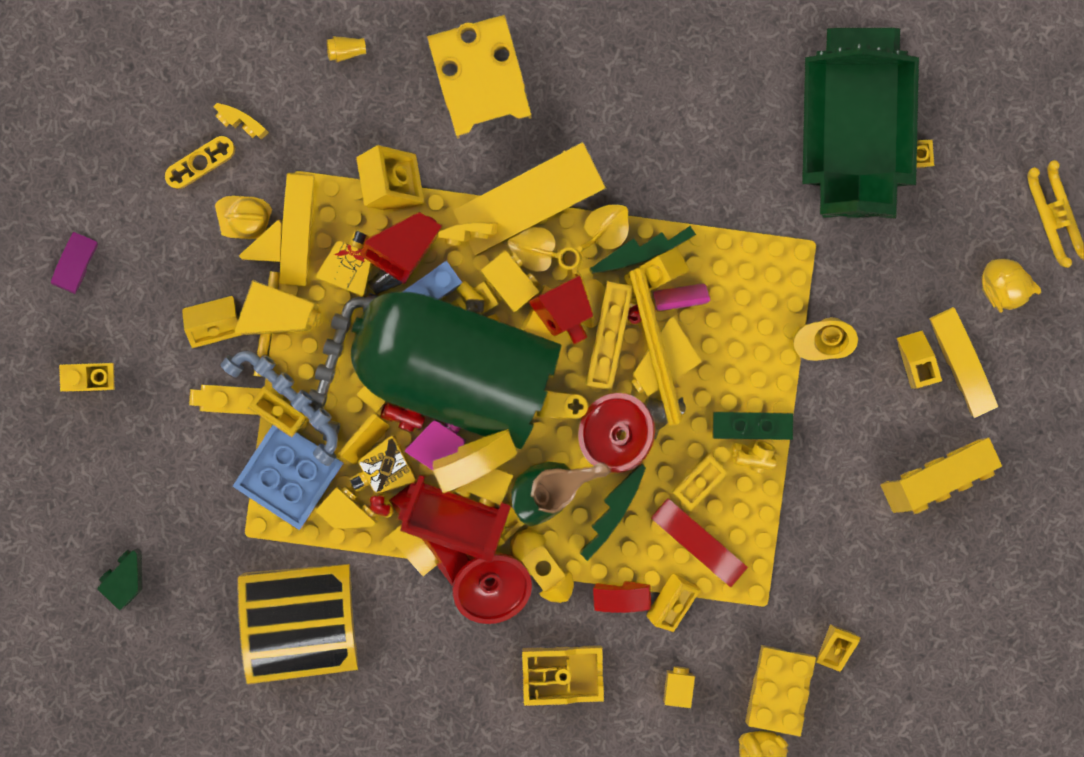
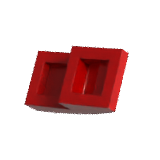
M625 581L622 586L596 583L593 588L594 611L628 613L647 611L651 608V589L649 584Z

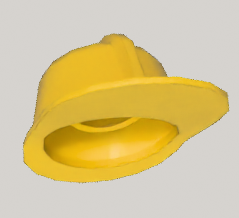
M227 196L218 200L215 204L222 236L257 239L266 231L272 208L263 199Z
M830 317L820 322L807 324L799 329L794 337L793 345L796 353L806 360L838 359L853 353L857 347L858 336L850 324L838 318Z

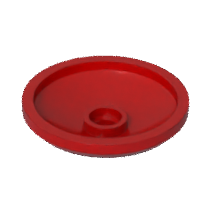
M624 393L608 394L594 401L582 417L578 431L579 445L583 455L593 466L598 463H604L611 469L610 473L625 472L638 466L649 454L654 442L655 424L651 412L639 399ZM626 432V438L621 440V433Z
M495 553L492 563L479 558H474L466 563L454 579L452 594L455 605L463 616L477 623L495 624L512 618L524 608L531 595L532 581L527 568L520 560L508 554Z

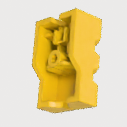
M761 645L745 720L746 724L749 727L801 736L804 712L808 702L809 686L813 676L816 657L810 654L787 652L775 647Z
M602 646L522 648L524 706L604 701Z

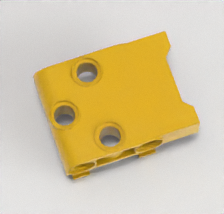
M505 15L476 23H464L458 28L427 36L457 139L460 138L459 135L469 133L474 124L510 114L518 119L527 116L529 119L531 118L523 78ZM472 31L476 34V39L471 43H466L461 39L463 33ZM500 49H504L509 53V58L504 62L497 61L494 57L495 53ZM447 64H454L458 70L455 75L447 76L443 73V68Z

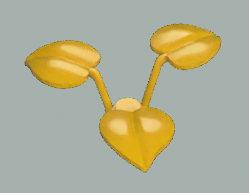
M607 205L594 210L587 217L584 225L586 233L593 238L577 249L568 247L561 250L560 253L553 252L556 247L555 237L549 230L542 227L529 228L508 240L511 252H514L521 260L522 266L531 271L542 272L548 270L552 264V257L558 258V262L563 268L572 270L576 277L580 275L593 312V317L582 323L590 328L598 325L605 286L596 279L584 282L577 269L582 263L581 252L596 241L604 249H615L625 242L629 232L628 208L623 205Z

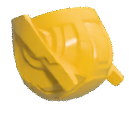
M995 259L991 260L984 269L982 290L992 306L996 307L1000 313L1003 312V309L1012 310L1019 308L1028 302L1034 293H1042L1041 288L1017 261Z

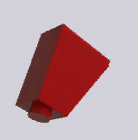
M418 212L368 238L363 245L360 256L405 284L437 239L438 232L442 226L434 218Z

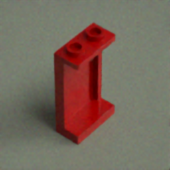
M419 475L417 483L412 482L409 487L407 497L410 498L408 506L403 504L398 516V520L402 521L400 531L492 563L511 506L501 502L499 509L450 492L443 493L442 489L425 484V477Z

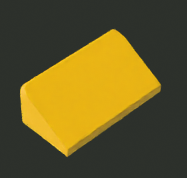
M265 387L261 388L248 406L250 410L290 437L296 434L307 418L303 413L297 411L293 406Z
M376 413L372 414L339 450L338 454L356 465L389 429V424Z
M672 574L647 612V618L654 626L674 632L701 589L684 578Z

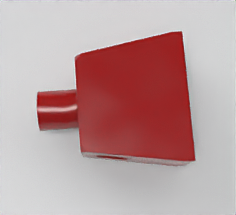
M580 275L529 301L530 306L553 336L567 331L573 344L588 338L581 323L592 318L593 312Z

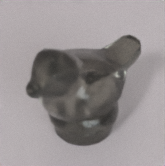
M647 397L644 404L652 414L655 424L654 439H657L659 430L668 424L663 401ZM683 397L677 400L681 415H683L686 411V405Z

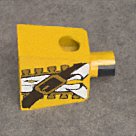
M394 435L388 437L361 458L358 464L362 472L349 478L356 492L370 485L374 494H379L417 480Z

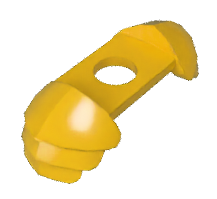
M531 528L517 531L510 541L512 556L522 561L542 588V591L539 593L540 596L550 602L562 603L568 601L574 588L572 574L570 572L566 574L562 572L543 546L546 539L538 531ZM544 560L550 563L551 570L547 575H539L536 572L535 567L538 562Z

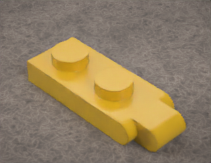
M201 385V390L190 389L189 405L200 406L199 411L258 415L250 410L248 406L261 388Z

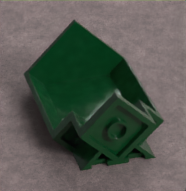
M827 28L826 51H817L816 56L805 57L802 184L821 186L820 215H823L822 218L880 217L896 219L897 187L916 185L919 57L909 56L908 51H900V28Z

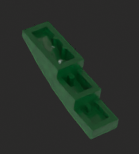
M689 226L670 240H667L663 232H661L641 247L633 238L592 266L589 271L591 274L620 270L646 262L676 248L694 237L696 233Z
M642 463L603 499L610 508L591 525L598 534L579 551L587 561L607 541L624 517L636 495L646 470Z

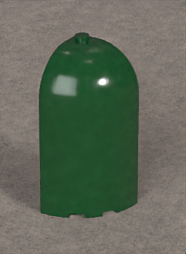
M392 292L375 298L367 305L362 317H356L351 332L355 333L351 348L353 368L360 381L374 395L394 405L484 437L508 429L514 445L518 449L523 448L534 427V423H531L536 410L541 411L548 393L545 391L549 375H554L562 346L559 343L450 303L414 292Z

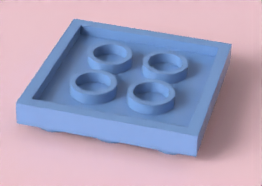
M272 425L233 487L300 530L344 462L336 458L330 466L322 464L313 455L318 445L298 432L293 437H290Z

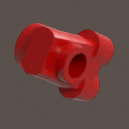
M390 403L383 406L380 418L391 422H398V428L413 433L414 428L421 429L425 420L424 417H421L422 414L403 407L400 409V407Z

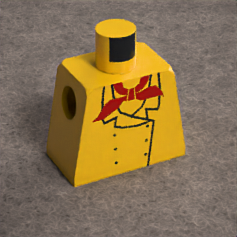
M355 230L349 244L337 241L318 271L316 278L365 297L373 264L361 257L360 253L369 236Z

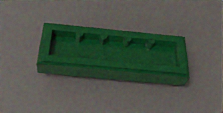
M713 412L712 438L793 440V413Z

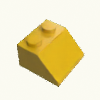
M377 145L356 157L364 206L389 210L424 203L416 154Z

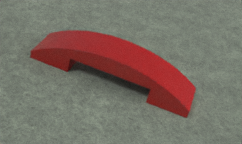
M410 485L389 500L398 514L403 504L407 506L409 504L410 498L407 497ZM422 539L439 563L436 565L453 586L457 573L469 562L467 555Z
M669 498L650 517L729 587H732L748 568Z

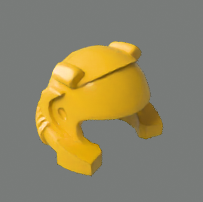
M755 731L743 733L739 738L740 757H787L788 743L774 732Z

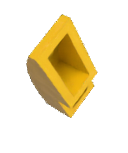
M507 429L460 446L457 453L433 461V471L443 493L489 473L518 453Z

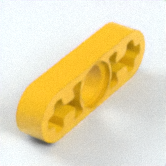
M225 136L214 138L171 165L165 172L167 184L175 189L185 188L231 159L235 153L234 143ZM220 142L224 145L229 144V147L226 149L228 153L226 155L222 153L216 154L214 157L217 161L214 163L211 156L205 152L209 148L212 153L219 149L217 144ZM199 155L205 156L208 161L206 168L203 170H196L193 166V160ZM185 163L195 173L192 177L190 173L184 174L181 177L183 180L181 183L177 181L172 182L171 180L174 177L173 172L175 170L179 173L186 170L183 166Z

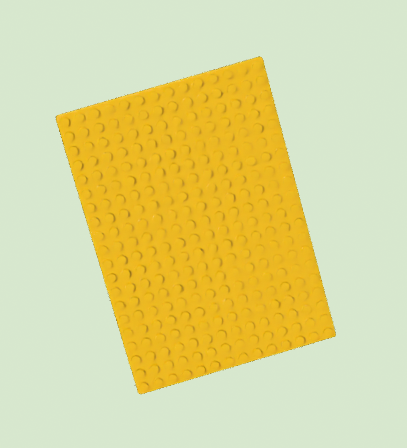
M302 171L295 172L314 175L313 217L306 286L279 284L278 290L319 305L318 311L321 312V317L317 326H312L310 331L272 333L269 357L276 363L272 370L278 375L282 372L288 374L294 380L291 388L297 393L303 390L309 394L311 389H318L320 380L315 379V373L319 364H326L328 355L323 354L324 344L328 338L333 340L336 329L331 328L332 319L335 313H342L345 304L355 297H362L316 278L318 271L337 241L349 244L355 230L368 235L370 238L418 212L434 218L442 226L440 230L442 231L446 228L460 225L453 210L480 195L422 188L423 204L380 210L364 206L360 179ZM568 208V214L560 211L529 228L542 227L549 230L556 240V247L553 252L560 253L561 250L568 247L577 249L593 238L584 229L585 221L593 211ZM628 216V236L620 247L633 238L641 247L661 232H663L667 240H670L689 226L696 233L694 237L677 246L689 271L650 291L659 330L661 331L667 320L674 317L702 361L673 380L683 420L679 424L669 425L660 390L646 396L644 392L639 394L631 382L635 379L633 372L649 349L642 321L639 324H632L627 318L612 390L586 385L597 326L590 328L581 323L588 338L576 344H573L567 331L557 336L551 335L549 340L562 346L554 375H549L545 391L581 395L586 398L588 406L600 397L608 394L624 393L631 395L643 402L651 412L655 424V437L649 454L641 462L646 467L636 495L624 517L607 541L588 561L579 551L598 534L591 525L610 508L603 499L635 468L621 473H609L606 477H598L584 482L577 490L574 499L559 514L538 525L529 526L524 524L519 530L531 528L544 536L546 542L543 546L564 574L567 572L572 574L573 581L622 586L625 581L649 584L651 592L660 593L671 575L676 574L701 589L696 598L764 607L769 601L790 440L713 439V412L794 414L801 357L796 353L793 343L798 330L806 325L816 244L812 240ZM520 233L477 255L474 254L468 241H461V245L445 243L446 238L437 236V239L405 284L373 264L365 297L369 293L381 296L392 292H403L447 261L462 283L466 281L472 288H475L486 281L499 300L500 304L482 316L489 317L497 314L501 323L520 329L532 308L529 302L514 313L481 272L485 266L505 250L510 255L512 252L508 246V240ZM596 241L581 252L582 263L577 269L585 283L596 279L606 287L607 281L627 284L624 275L648 261L620 270L591 274L589 269L620 248L604 249ZM552 257L550 268L542 272L531 271L524 266L520 267L525 275L531 273L540 284L537 287L539 293L544 285L554 289L576 277L572 270L563 268L559 264L558 258ZM702 283L707 287L710 301L707 304L663 311L655 309L654 291ZM454 290L440 300L451 303L461 295L457 290ZM358 307L353 311L350 328L346 333L343 350L338 358L335 375L329 386L327 400L323 408L331 415L332 421L340 423V430L337 436L338 442L334 453L336 458L344 462V464L300 530L249 498L245 535L247 537L406 558L388 536L402 524V521L398 520L399 514L396 510L388 518L377 514L374 518L378 522L373 527L334 529L315 512L338 486L342 489L345 486L357 496L355 501L363 507L364 504L367 506L371 505V496L382 495L385 498L384 504L390 503L389 500L411 485L409 483L379 494H374L369 485L356 492L349 478L362 472V469L358 463L354 465L338 454L339 450L372 414L376 413L380 416L383 409L382 406L376 412L357 396L364 384L358 378L352 364L351 348L355 333L351 332L356 317H362L363 307ZM265 379V388L291 405V401L278 393L272 387V383ZM575 399L574 403L569 404V409H573L574 414H578V411L584 408L583 404H579V399ZM536 410L531 423H534V427L523 448H516L518 454L497 467L513 474L502 503L512 502L511 491L517 477L531 466L550 461L564 463L571 470L593 467L583 455L579 445L578 431L582 417L575 419L537 417ZM422 414L421 417L425 418L423 426L419 430L414 428L413 433L398 428V422L383 419L389 424V429L366 454L388 437L394 435L417 478L414 483H417L419 475L425 477V484L441 489L434 471L405 452L431 422L437 419ZM261 416L256 449L272 426L271 423ZM306 418L305 423L297 432L316 445H326L327 441L323 440V434L316 431L309 422V419ZM462 428L458 432V435L466 440L465 444L485 438L482 435ZM623 432L620 435V439L624 440L626 438V432ZM756 441H764L773 445L776 458L773 471L765 469L764 473H758L751 470L749 466L736 465L734 463L735 457H732L734 443L744 444L751 448L754 447ZM710 454L729 474L691 511L672 491ZM455 489L448 491L450 493L471 499L476 502H479L481 498L472 493L470 497H466L455 492ZM667 498L748 567L732 587H729L650 518ZM495 504L494 508L499 509L500 507L499 504ZM514 534L495 553H504L512 556L510 541ZM467 555L469 561L472 560V559H474V558H476V557ZM543 560L536 564L535 570L539 575H547L551 570V565Z

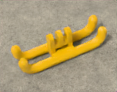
M1052 160L1047 166V172L1057 200L1056 202L1047 205L1039 183L1038 176L1040 171L1038 168H1031L1028 171L1027 178L1054 256L1062 267L1069 268L1072 265V260L1066 256L1056 229L1066 226L1073 247L1082 260H1084V243L1059 176L1058 169L1060 164L1058 161Z

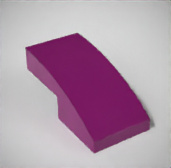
M73 232L54 271L51 284L76 294L86 275V268L97 249L98 242Z

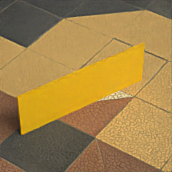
M582 142L473 200L471 199L470 202L454 209L453 212L459 224L476 222L498 223L497 233L489 234L488 239L473 237V232L470 231L468 242L474 254L477 255L606 187Z

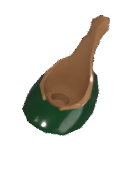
M550 461L531 466L517 477L511 491L513 509L520 521L529 526L544 523L559 514L574 499L577 490L584 482L598 477H606L611 469L604 463H598L591 468L585 467L572 470L564 463Z

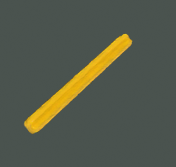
M643 268L630 271V277L669 425L679 424L683 419Z

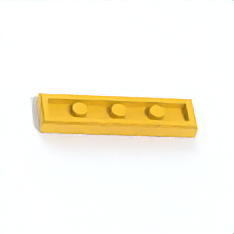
M612 281L606 282L586 379L587 386L608 390L613 389L633 293V285Z

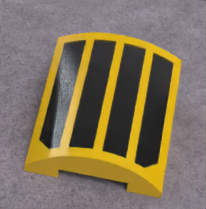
M350 564L245 572L238 576L239 623L246 684L358 670Z

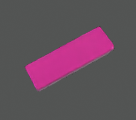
M703 283L658 290L653 293L655 309L657 311L707 304L710 301L707 287Z

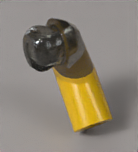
M464 281L456 290L465 299L466 310L481 315L484 310L483 298Z

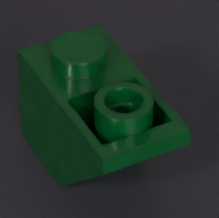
M138 548L132 552L129 549L126 550L117 560L120 563L114 571L111 569L107 570L99 579L101 584L97 590L119 611L124 609L143 589L142 552Z

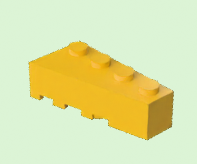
M990 438L978 439L946 454L947 458L940 457L924 465V469L917 468L900 475L902 480L886 481L880 484L892 512L913 511L914 514L920 513L929 508L928 503L934 500L936 503L942 502L951 497L950 492L956 489L958 492L972 487V481L978 478L980 481L993 477L995 475L994 470L1002 467V464Z

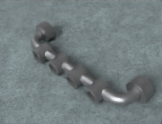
M369 293L367 297L352 298L345 304L341 314L335 313L331 323V328L336 329L333 340L328 338L323 348V354L328 355L326 364H319L315 373V379L320 380L317 390L311 389L309 393L313 398L310 405L315 411L319 408L323 409L325 406L328 389L335 375V367L343 350V342L350 328L353 311L358 307H363L364 313L367 305L379 297L378 295ZM330 420L328 423L334 428L338 436L340 423ZM315 428L316 431L323 434V440L327 441L326 435L321 430Z

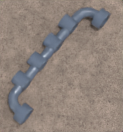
M251 351L239 352L234 357L226 356L220 364L226 373L233 377H238L244 369L241 363L245 361L251 363L254 366V370L272 383V387L278 393L291 401V405L297 411L303 413L313 427L321 430L326 435V445L319 444L314 450L313 455L322 464L330 466L336 459L334 451L338 442L336 431L328 423L332 418L331 415L322 408L315 411L310 406L313 398L303 390H300L299 393L291 388L294 380L288 374L282 372L278 375L272 369L276 363L269 356L263 355L260 358Z

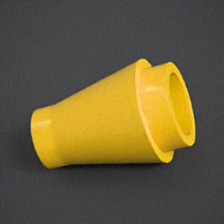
M333 36V39H327L329 61L335 60L337 63L366 54L365 39Z

